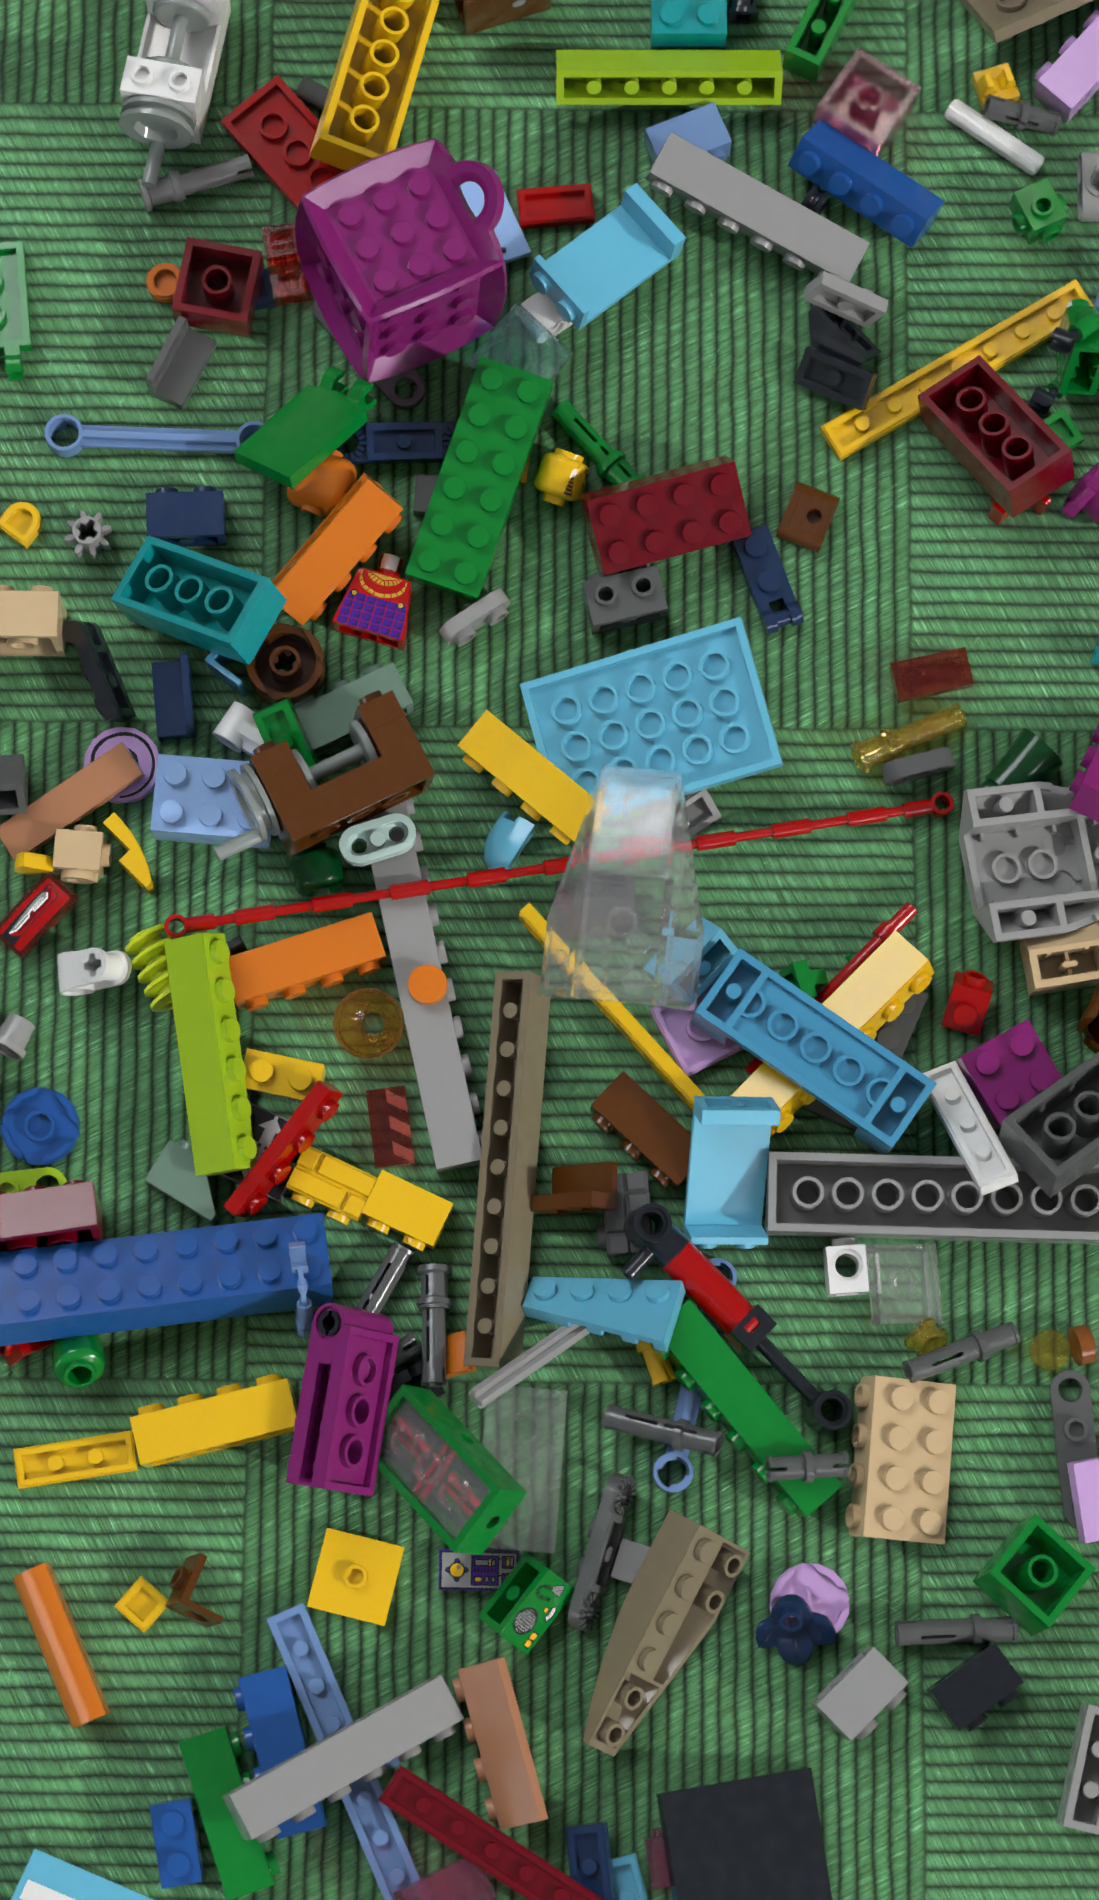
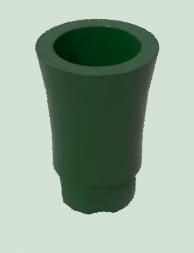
M1023 728L1013 745L985 777L986 781L978 788L1042 781L1061 767L1063 763L1059 756L1041 738L1030 730Z

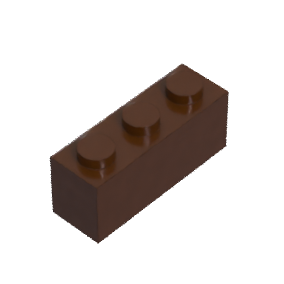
M622 1071L591 1104L590 1111L595 1114L591 1120L607 1135L613 1131L623 1140L620 1147L633 1160L637 1162L641 1157L652 1167L648 1173L662 1187L666 1188L670 1184L677 1190L687 1179L691 1133L631 1077Z

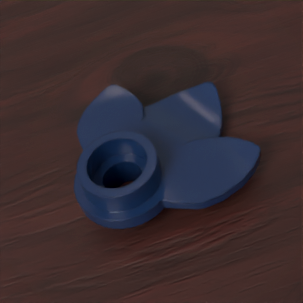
M794 1594L780 1597L772 1607L771 1616L759 1622L755 1631L756 1642L759 1648H773L777 1646L782 1659L794 1666H802L810 1660L814 1645H833L836 1643V1631L830 1619L823 1614L811 1612L806 1601Z

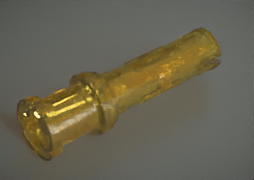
M956 703L944 710L895 730L883 728L879 731V735L862 742L858 740L850 742L851 754L857 768L862 774L870 772V767L888 759L895 760L900 758L903 751L965 727L967 721L963 710L958 712L961 707Z

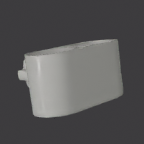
M1079 152L1077 205L1079 222H1099V152Z

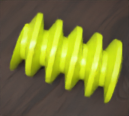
M164 924L152 926L135 934L129 939L130 942L125 947L127 955L136 956L131 962L132 968L142 970L137 976L139 983L149 984L144 989L145 997L155 998L150 1004V1008L154 1012H164L173 1009L164 941L171 939L161 938L160 936L165 931Z

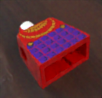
M383 553L381 554L376 571L366 568H359L334 615L333 627L335 632L404 651L412 585L410 581L398 578L403 564L401 558Z

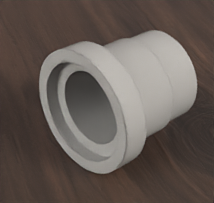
M10 1013L0 1027V1054L16 1061H22L26 1055L24 1049L30 1040L35 1026L27 1019Z

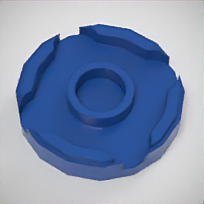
M31 1088L18 1093L7 1104L2 1118L1 1135L6 1148L18 1160L32 1166H49L63 1160L74 1149L80 1136V1119L75 1106L62 1093L49 1088Z

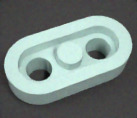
M400 813L389 814L351 826L340 837L339 847L341 855L347 863L353 866H366L404 854L415 844L416 828L409 817ZM393 830H401L404 833V838L401 841L395 842L390 839L389 835ZM362 841L367 845V848L363 853H355L352 850L353 844Z

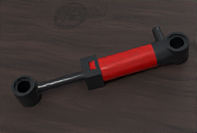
M649 1203L634 1209L627 1215L623 1227L625 1236L629 1242L635 1246L642 1247V1249L622 1268V1273L626 1278L634 1280L654 1260L673 1280L683 1282L685 1293L723 1331L720 1336L739 1355L749 1353L756 1348L806 1400L802 1413L808 1427L817 1432H827L841 1429L848 1424L853 1409L847 1395L837 1390L824 1391L822 1388L818 1390L766 1337L777 1323L759 1304L752 1305L672 1222L671 1215L666 1208L660 1204ZM643 1215L653 1220L655 1224L653 1235H648L642 1230L640 1222ZM824 1401H827L833 1407L834 1415L831 1421H827L822 1416L821 1405Z

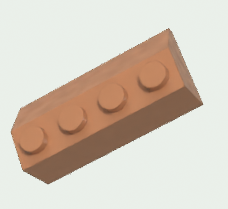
M505 1657L458 1669L459 1678L452 1679L458 1703L466 1701L470 1714L469 1718L463 1719L469 1743L477 1741L481 1757L473 1760L479 1782L488 1781L492 1797L486 1798L484 1801L490 1823L498 1821L500 1830L548 1819Z

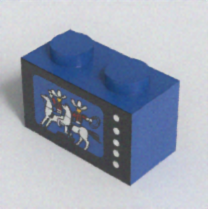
M195 1797L150 1805L161 1888L203 1882L207 1877Z

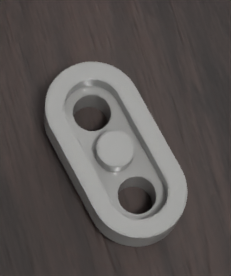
M497 589L448 620L439 629V633L447 645L456 643L458 647L463 646L477 635L475 630L488 623L492 626L504 619L509 613L506 608L511 602L502 589Z

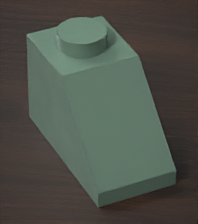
M182 1139L178 1145L169 1140L144 1180L151 1187L215 1225L218 1220V1214L209 1176H196L191 1143Z

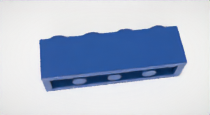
M822 119L801 138L788 164L790 168L814 184H817L826 192L828 191L832 196L910 248H913L930 229L945 202Z
M286 1665L238 1678L240 1686L233 1688L238 1711L246 1710L249 1726L243 1728L248 1751L256 1750L259 1766L253 1768L254 1777L308 1748L291 1677ZM322 1801L314 1804L316 1812L297 1823L291 1817L279 1824L281 1832L277 1834V1839L325 1827L327 1821Z

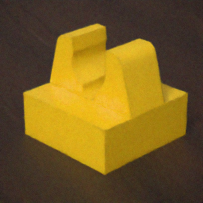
M1008 62L972 74L971 81L982 110L989 94L1011 101H1019L1020 93Z

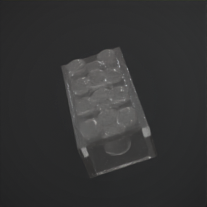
M512 1387L486 1406L483 1446L528 1492L486 1549L555 1554L568 1391Z

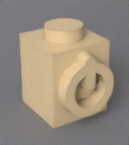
M78 824L74 826V830L56 829L52 867L56 874L60 875L61 881L73 884L98 883V877L103 878L104 867L111 866L112 844H106L107 839L103 832H97L98 827Z

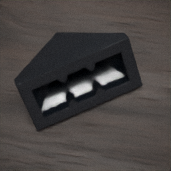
M816 305L808 312L812 347L856 365H862L876 358L882 352L853 322Z

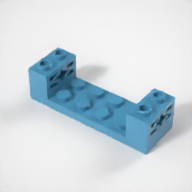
M739 948L698 1006L691 1022L723 1045L729 1038L858 1127L853 1135L882 1155H888L937 1084L741 948Z

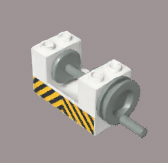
M146 0L147 17L138 56H127L122 77L120 95L123 106L118 125L122 132L130 138L150 146L141 183L147 189L156 188L165 149L184 148L191 143L201 144L231 12L230 0Z

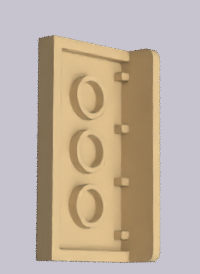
M877 1375L863 1376L854 1396L855 1405L858 1407L857 1423L854 1425L851 1435L852 1445L855 1447L854 1463L850 1466L848 1476L849 1485L852 1487L851 1503L847 1506L845 1513V1522L847 1527H849L850 1536L945 1545L956 1397L955 1384L929 1381L910 1383L909 1379Z

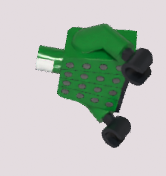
M1074 299L1068 302L1060 327H1056L1052 333L1053 341L1048 348L1056 351L1057 377L1048 385L1049 392L1038 386L1028 403L1030 408L1041 414H1046L1055 399H1061L1065 394L1095 395L1098 389L1099 307L1089 306L1088 301L1085 299Z

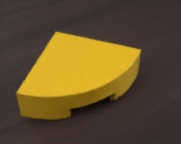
M25 851L20 852L16 855L14 871L23 875L53 872V858L48 855Z

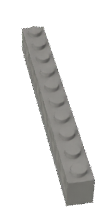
M411 798L362 823L393 813H400L409 817L408 815L415 814L413 799ZM416 828L415 844L408 852L371 864L376 890L387 889L389 885L418 880L428 879L430 882L427 865L419 867L416 853L424 851L419 828ZM393 830L389 837L392 841L398 842L404 838V833L401 830ZM426 895L391 901V898L378 900L437 1174L480 1165L483 1130L477 1131L474 1115H479L481 1112L476 1091L468 1092L466 1077L473 1076L468 1053L460 1055L457 1042L458 1039L464 1038L460 1015L452 1017L449 1002L456 1001L452 978H446L447 992L444 998L434 1005L426 1006L413 1000L408 990V979L414 969L428 964L442 970L441 964L448 963L443 940L436 941L433 927L440 925L435 903L428 904Z

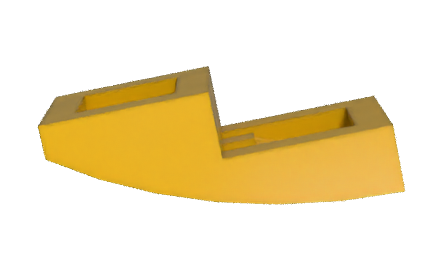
M113 812L103 824L106 830L128 851L119 859L122 868L150 895L155 890L149 864L132 832L120 817Z

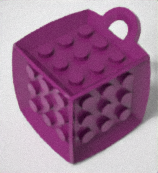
M434 138L407 145L362 162L303 194L298 206L295 221L296 248L309 287L330 331L360 378L370 383L427 364L475 340L496 326L505 304L507 295L506 266L500 243L494 231L504 209V190L497 173L483 162L472 160L456 162L445 146ZM468 181L477 183L484 193V206L477 217L467 204L460 188L463 183Z

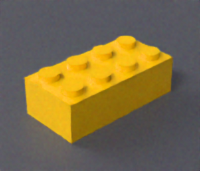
M279 1373L256 1378L257 1386L243 1389L240 1383H235L217 1388V1396L204 1399L203 1395L195 1393L177 1398V1406L165 1408V1405L155 1403L137 1408L139 1415L129 1418L140 1465L151 1468L294 1432L298 1407L291 1381L288 1378L282 1379Z

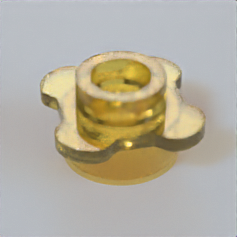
M927 1318L913 1330L912 1334L905 1338L904 1345L908 1350L914 1349L917 1352V1356L946 1346L948 1332L944 1328L939 1329L934 1319Z

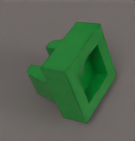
M807 960L793 962L778 972L780 976L814 999L818 997L816 990L821 989L822 985L829 983L825 969L809 970Z

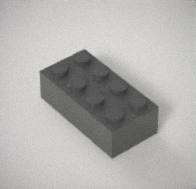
M1099 1052L1003 1119L998 1138L1003 1148L1049 1198L1099 1163Z

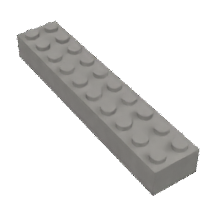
M769 1151L765 1186V1232L768 1236L1099 1245V1163L1049 1198L1013 1158H1009L1018 1173L1019 1182L981 1196L961 1157Z

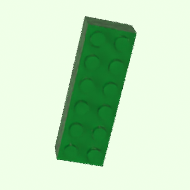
M480 356L405 571L406 580L473 603L480 600L553 390V380Z

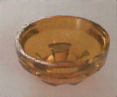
M361 988L347 994L340 1001L333 1017V1029L338 1043L346 1052L361 1059H375L388 1054L398 1045L404 1032L405 1021L399 1003L390 994L377 988ZM372 1012L379 1013L385 1023L382 1032L375 1036L369 1035L363 1026L365 1017Z

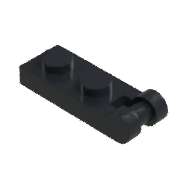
M68 621L63 628V636L66 641L74 643L81 660V672L84 678L91 684L96 697L94 703L99 714L104 717L105 721L125 722L135 717L136 714L99 625L93 622Z

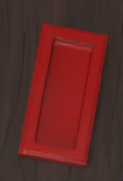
M591 183L516 189L518 218L521 230L594 223Z

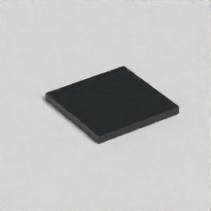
M811 1767L656 1793L672 1900H832Z

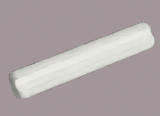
M954 99L945 112L946 119L1028 174L1035 175L1044 162V157L989 119L983 118V115L959 99Z

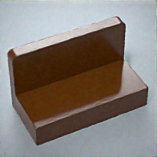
M600 1162L554 1167L552 1169V1194L531 1196V1211L560 1215L617 1210V1163Z

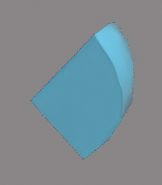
M503 811L491 828L484 844V860L488 869L500 867L511 869L534 835L535 825L520 816L515 819L511 817L509 812Z

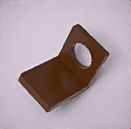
M198 1553L187 1557L183 1566H179L174 1572L169 1585L173 1590L165 1607L208 1628L220 1624L223 1617L189 1600L207 1559L206 1555Z

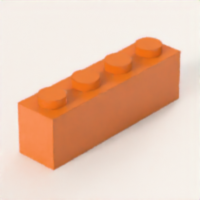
M363 473L271 581L287 599L282 609L302 626L309 619L312 622L315 621L323 613L327 606V603L324 601L334 590L340 592L347 585L352 577V574L349 573L358 561L361 563L366 562L377 548L375 541L383 532L387 534L392 532L402 519V516L399 514L403 510L401 504L365 473Z
M372 912L229 957L231 980L235 988L234 999L238 1009L246 1007L247 1012L267 1007L269 1005L268 1000L282 995L284 1000L300 997L307 993L306 988L321 984L322 988L335 986L344 981L343 976L355 972H358L359 976L373 974L381 970L380 964L387 962Z

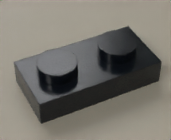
M808 346L804 351L794 383L858 410H865L878 374L815 347Z

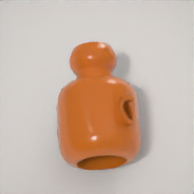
M335 450L293 489L286 488L287 499L294 506L300 508L301 512L313 513L319 519L322 518V515L327 517L358 481L356 480V467L349 460L343 458L341 452Z

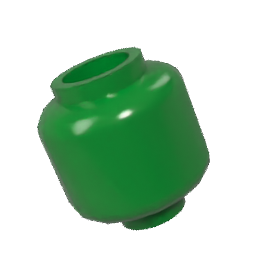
M96 1334L56 1339L53 1343L51 1353L53 1371L57 1380L63 1385L71 1388H83L94 1384L101 1378L105 1368L104 1348Z

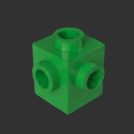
M1047 177L1014 192L1008 206L1012 212L1011 221L1015 231L1019 236L1024 235L1028 245L1039 240L1041 243H1047L1058 237L1062 233L1061 230L1068 217V206L1064 197L1060 193H1055Z

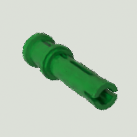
M568 400L558 405L551 413L552 416L550 418L597 465V475L601 479L606 478L614 486L646 477L644 474L639 475L625 460L626 454L623 451L613 450Z

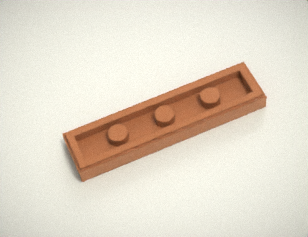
M120 742L28 806V813L16 814L1 824L0 839L14 861H16L18 853L24 851L33 853L55 838L56 829H68L144 777L145 774L126 745Z

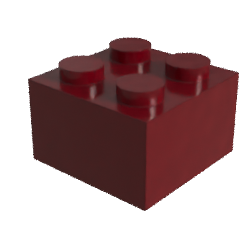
M187 237L172 304L175 322L179 315L187 318L189 327L250 338L257 298L265 268L262 251Z

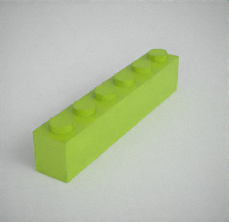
M556 50V105H708L713 102L716 105H781L783 67L780 50Z
M202 932L164 941L195 1174L196 1176L222 1175L252 1169L256 1163L257 1146L252 1133L251 1104L247 1096L245 1082L246 1067L242 1060L240 1046L241 1030L236 1017L235 988L231 980L229 966L230 950L226 943L225 933Z

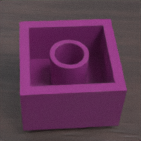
M1028 1019L960 1056L956 1061L994 1131L1002 1127L1003 1119L1062 1078Z

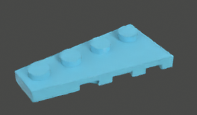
M532 1276L522 1307L526 1317L569 1328L576 1324L587 1327L589 1333L602 1336L604 1332L620 1335L622 1341L636 1345L639 1341L652 1343L656 1350L667 1352L686 1291L683 1282L679 1280Z

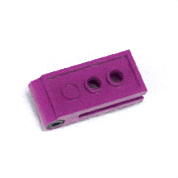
M335 1303L323 1304L316 1311L312 1322L304 1375L301 1381V1394L294 1423L295 1430L291 1454L288 1460L286 1483L374 1496L399 1336L393 1335L392 1322L386 1315Z

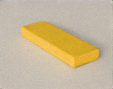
M132 1430L13 1449L18 1489L139 1471Z

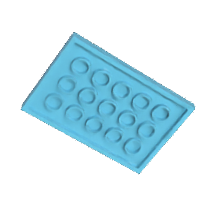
M741 617L520 684L537 751L610 810L605 819L784 766Z

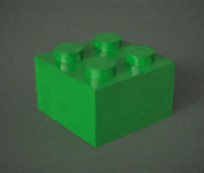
M1035 1514L1017 1524L972 1582L1033 1636L1049 1629L1096 1568Z

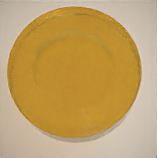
M1046 1330L1037 1334L1032 1339L1029 1347V1354L1033 1363L1040 1369L1047 1371L1056 1370L1065 1365L1071 1352L1067 1338L1055 1330Z

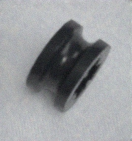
M814 184L801 205L822 215L832 195L828 191L825 193L821 192L820 187Z

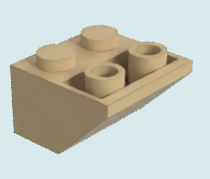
M1098 921L1067 934L1018 940L1029 996L1097 986L1099 984Z

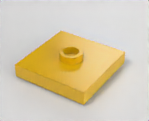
M327 1528L307 1607L385 1626L405 1547Z

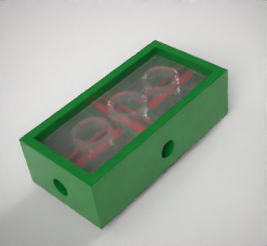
M402 1384L388 1404L378 1470L453 1552L482 1555L528 1492L431 1389Z

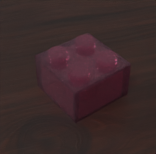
M858 48L817 105L813 124L815 125L822 119L880 157L916 106L921 87L861 48Z

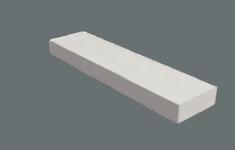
M956 1061L923 1073L937 1083L928 1097L981 1196L1019 1182L1017 1171Z

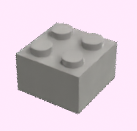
M866 1646L810 1704L844 1739L850 1741L854 1738L863 1740L878 1725L874 1718L883 1708L889 1711L893 1710L905 1698L907 1694L903 1688L909 1682L875 1647Z

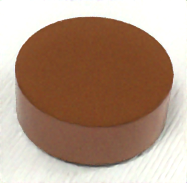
M1085 1324L1070 1327L1068 1329V1343L1075 1363L1078 1366L1094 1363L1097 1352L1092 1332Z

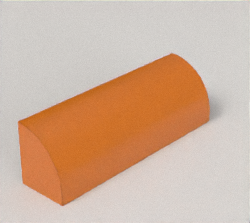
M42 1563L13 1577L12 1580L72 1730L110 1714V1709L51 1563Z

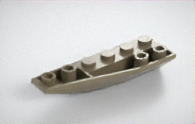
M669 1510L631 1584L616 1619L593 1692L583 1742L613 1757L616 1755L714 1624L750 1553L749 1551L706 1527Z

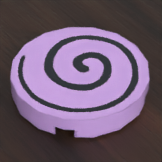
M116 727L106 730L92 740L85 753L84 767L120 742H123L145 776L108 802L121 804L140 801L155 788L157 758L159 754L157 746L148 735L135 728Z

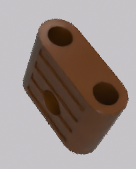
M797 482L776 537L819 553L840 497Z

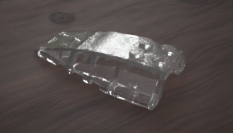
M602 766L547 917L539 996L574 1000L589 999L649 1005L664 1009L696 1011L704 928L701 918L681 772Z

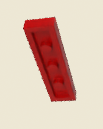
M318 1081L223 1207L237 1217L250 1218L258 1214L268 1201L266 1196L273 1186L280 1184L291 1171L290 1164L299 1153L305 1152L311 1146L315 1139L314 1133L321 1123L328 1121L339 1108V1103L337 1102L344 1093L333 1084Z

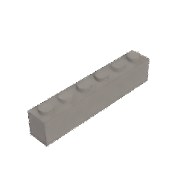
M672 132L667 137L645 178L652 183L650 187L657 193L665 197H671L672 194L685 201L684 207L700 216H704L705 213L718 219L717 225L732 234H737L739 231L751 238L750 243L753 246L767 253L772 249L784 256V263L799 271H803L806 268L817 274V276L825 271L839 275L843 280L850 282L870 244Z
M442 1675L431 1677L226 1793L222 1798L244 1841L256 1838L260 1844L279 1834L281 1830L278 1825L291 1817L297 1823L316 1812L314 1804L326 1797L332 1803L352 1791L349 1784L363 1777L366 1783L387 1771L384 1764L398 1757L401 1763L422 1751L419 1744L431 1737L436 1743L456 1732L454 1724L463 1720L464 1717Z

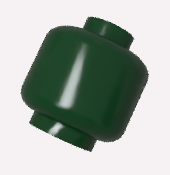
M319 842L298 852L290 862L296 891L302 896L318 897L335 894V890L340 888L345 882L339 853L333 847H327L325 842Z

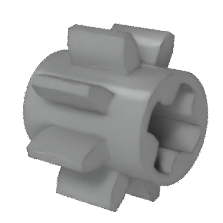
M82 510L80 511V518L75 522L67 521V525L73 534L67 535L64 538L67 545L77 544L75 547L77 558H80L85 553L91 555L94 560H97L98 552L102 549H111L105 536H110L113 534L111 525L101 526L103 522L101 513L98 512L93 518L86 516V513ZM94 530L96 537L88 536L84 541L82 534H90Z

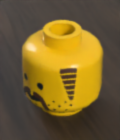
M557 447L554 453L548 452L543 455L534 479L535 487L544 492L542 500L563 507L565 500L575 502L580 499L579 495L582 494L589 475L588 467L583 464L584 457Z

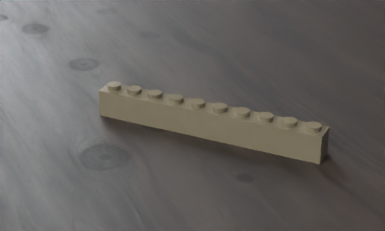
M531 971L495 973L464 1353L465 1366L485 1370H499L523 1352L525 1312L522 1305L528 1289L533 1225L531 1196L535 1195L552 984V980Z

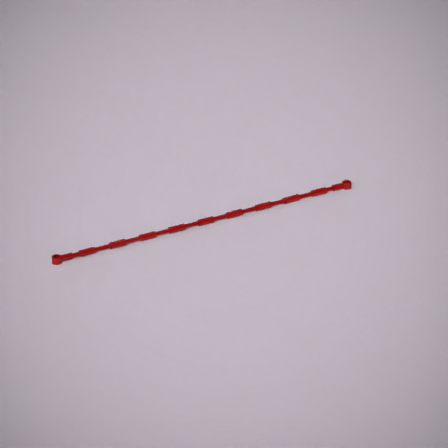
M938 792L931 799L902 803V806L874 807L849 811L843 816L811 821L809 818L774 823L770 827L737 833L731 830L695 836V839L662 845L656 842L619 848L618 852L587 857L575 855L543 860V864L512 869L500 867L468 872L466 876L431 882L425 879L389 885L387 889L356 894L343 892L312 897V901L273 907V904L237 909L234 910V913L215 916L212 913L185 918L182 915L173 914L165 920L164 930L168 938L175 939L184 937L187 933L217 929L216 926L236 923L237 926L274 920L275 916L313 910L314 913L337 910L353 907L355 903L391 898V901L430 895V891L467 885L468 888L505 883L507 879L542 873L548 876L584 870L586 866L617 861H621L623 864L660 858L661 854L692 849L704 851L735 846L736 842L772 837L773 839L810 834L812 830L841 825L853 827L887 821V818L897 816L909 818L932 814L935 817L942 818L947 816L953 809L954 800L949 793ZM943 799L947 803V809L939 810L935 805V800ZM174 921H179L183 924L184 929L180 933H172L169 930V925Z

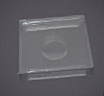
M873 1244L865 1246L872 1325L943 1323L936 1244Z

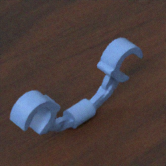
M305 1241L290 1242L288 1245L292 1275L298 1274L297 1288L301 1295L296 1302L295 1310L298 1337H306L311 1334L314 1318L312 1301L306 1296L307 1282L303 1274L309 1273L305 1251L306 1245Z

